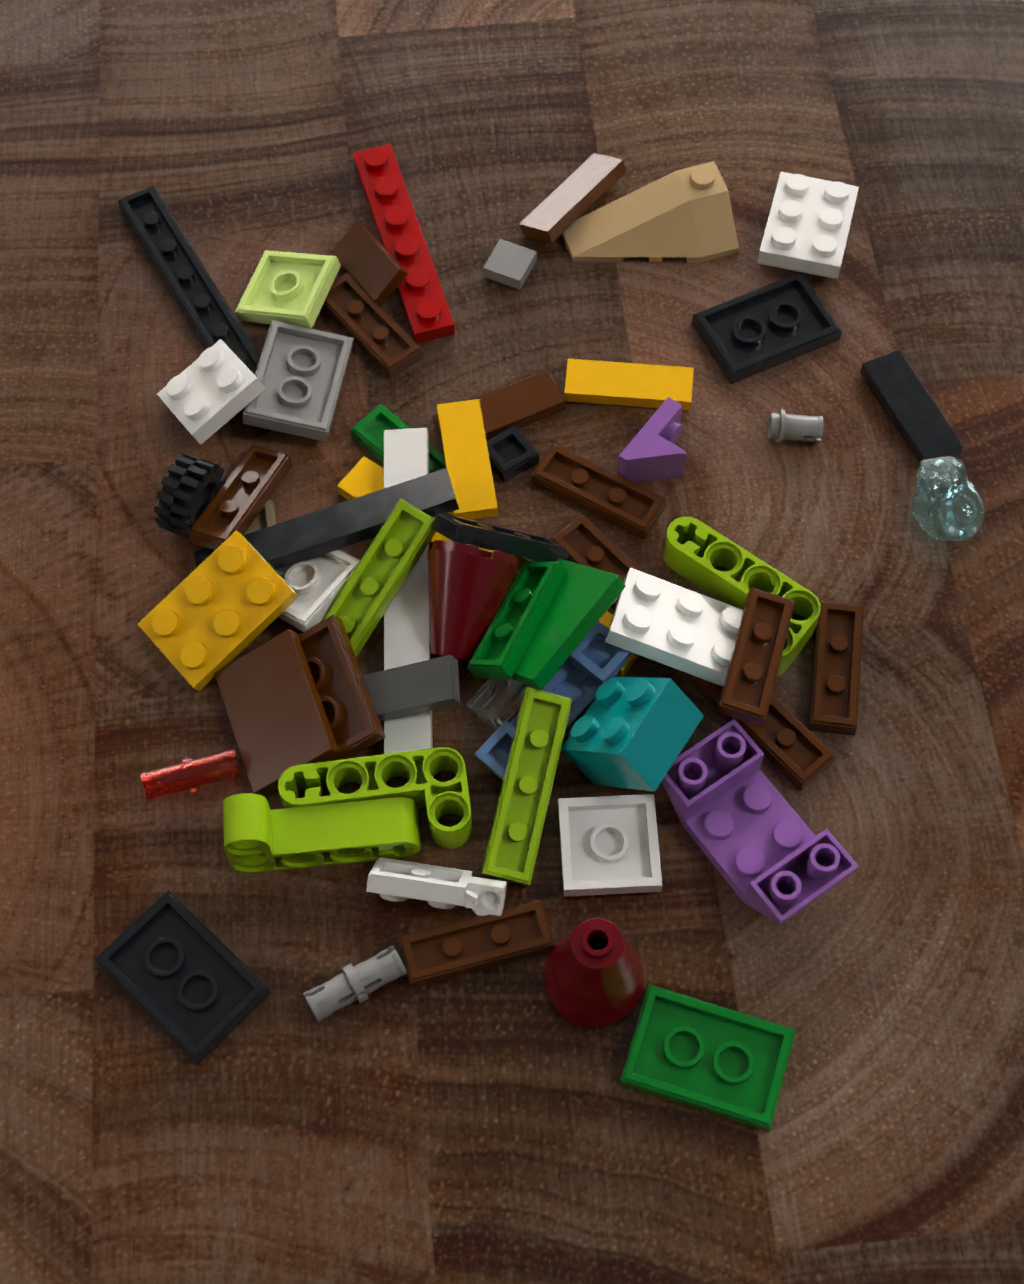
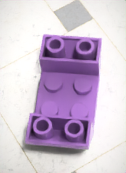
M733 719L679 755L661 782L685 831L742 902L781 925L857 871L859 866L828 829H825L817 836L811 831L760 770L765 754L739 723Z

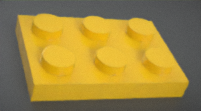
M236 530L138 623V626L194 689L200 691L215 677L214 673L226 667L299 596L250 542Z

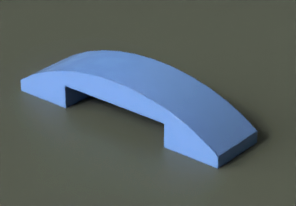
M599 621L568 657L566 663L541 690L572 698L564 736L571 730L574 723L584 716L595 700L598 688L610 677H615L632 654L630 651L606 643L605 639L609 629ZM518 714L510 723L505 720L474 754L476 759L501 780L504 779Z

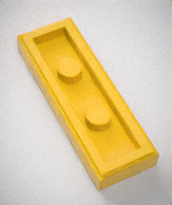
M568 359L564 398L566 402L659 408L669 397L683 405L682 410L691 411L694 367Z
M480 400L437 404L445 465L459 506L458 510L453 511V515L470 520L498 516V506Z

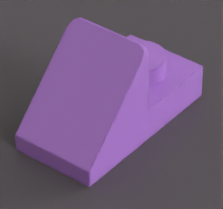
M669 397L663 402L619 455L617 475L635 483L675 478L684 474L687 453L675 445L683 431V425L680 424L683 405Z

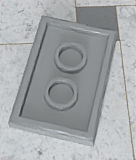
M272 320L255 376L266 389L245 406L242 424L327 442L352 352L354 338Z

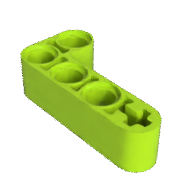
M680 517L670 523L667 529L664 560L667 566L717 600L743 610L747 593L750 587L795 601L792 614L803 616L806 620L799 621L792 618L790 620L777 677L782 675L814 634L821 612V604L818 597L700 520L693 517ZM723 566L728 568L730 571H719L716 570L714 567Z
M450 747L301 764L288 768L282 773L278 781V790L284 808L405 797L415 800L418 809L427 808L430 833L437 845L445 849H455L468 842L472 835V815L466 766L462 755ZM441 771H451L456 774L452 780L440 782L433 778ZM397 776L408 779V782L399 788H392L386 785L391 778ZM355 782L361 785L356 792L351 794L339 792V789L346 783ZM325 786L328 787V791H329V795H328V796H325V795H324V791H323V788H322V787H325ZM306 790L305 797L299 798V791ZM448 814H455L462 818L461 822L451 827L441 825L439 820Z
M241 793L229 796L223 800L224 851L231 867L239 872L258 873L376 861L379 857L396 859L415 855L421 850L417 802L411 798L392 797L273 810L270 809L267 799L259 794Z

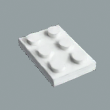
M780 172L757 263L838 279L859 187L838 181L833 182L807 177L802 174Z
M630 568L624 581L626 587L620 593L605 642L723 686L743 610Z

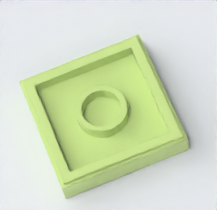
M265 250L235 310L239 321L271 325L272 320L312 329L341 267L337 256Z

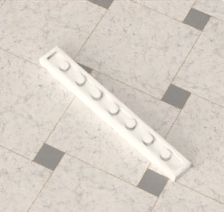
M427 428L384 430V488L429 474V435ZM429 544L384 613V670L431 659L427 558ZM432 710L385 720L384 754L433 748Z

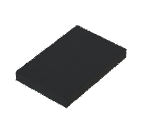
M801 272L693 314L691 323L730 384L840 340L842 334L841 328Z
M169 890L94 959L197 1066L271 994L269 987Z

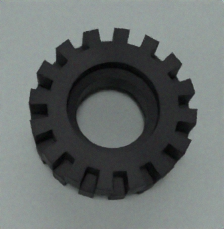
M184 453L183 456H178L175 459V465L171 464L167 469L169 475L168 477L164 476L161 484L164 486L162 491L157 492L156 498L159 499V503L155 505L154 512L158 513L155 517V522L158 523L159 528L190 539L189 530L225 483L226 479L223 476L225 471L220 465Z

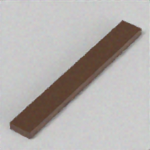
M583 514L579 515L550 538L555 543L567 548V551H569L567 561L619 575L623 582L630 568L643 572ZM619 596L611 604V607L614 610L616 608ZM676 669L717 709L723 686ZM773 695L766 721L762 727L735 719L765 754L764 756L800 791L835 761L836 755ZM724 716L729 722L734 719Z

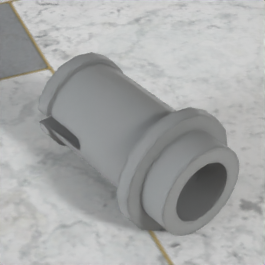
M779 409L778 413L769 414L767 437L775 439V442L781 444L783 440L806 441L819 444L823 436V416L786 414L784 409Z

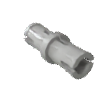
M391 945L377 953V955L355 966H352L350 963L342 967V973L304 992L303 995L314 1017L319 1022L333 1014V1012L357 1000L359 1003L368 1000L369 993L390 981L406 975L407 971L396 949Z

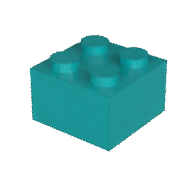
M610 677L598 688L595 694L596 698L584 716L574 723L570 731L571 735L561 750L594 785L656 791L704 715L671 678Z

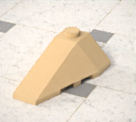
M714 161L674 171L578 218L561 234L573 262L621 263L626 257H649V263H662L663 258H686V263H702L736 254L739 250L729 191Z

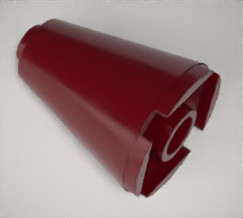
M441 540L430 541L427 550L430 654L438 655L439 657L452 655L458 660V669L465 670L466 661H471L502 604L517 570L519 558L497 550H493L492 555L491 552L480 550L479 546Z
M592 918L578 925L553 948L545 965L544 984L547 995L560 1016L576 1026L598 1029L607 1027L608 1024L624 1019L631 1014L641 997L644 973L636 951L618 927L606 919Z

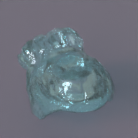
M951 456L922 460L915 480L917 492L911 502L914 518L931 537L936 539L962 541L973 537L983 523L985 510L981 495L968 480L967 470L962 460Z

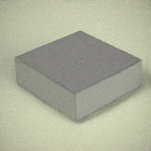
M500 239L483 267V277L521 290L537 261V251Z

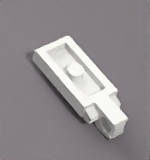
M379 857L368 874L366 892L379 893L381 898L388 901L399 902L412 898L425 900L430 906L435 908L451 909L457 905L465 906L466 909L472 908L477 916H501L505 904L507 882L472 876L473 871Z

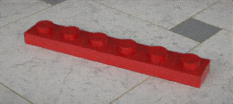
M391 144L353 152L354 164L381 244L408 273L397 287V291L414 341L418 344L455 335V325Z

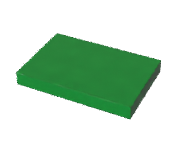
M558 558L557 561L562 563L567 570V574L511 679L542 690L624 590L626 585L619 575Z
M649 984L620 1084L769 1132L796 1030Z

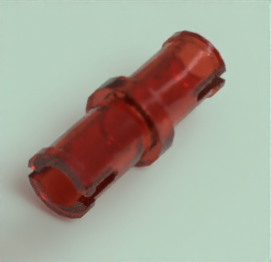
M233 747L195 759H191V756L188 755L181 757V763L148 772H140L147 801L150 802L153 799L190 789V793L200 791L199 786L234 776H241Z

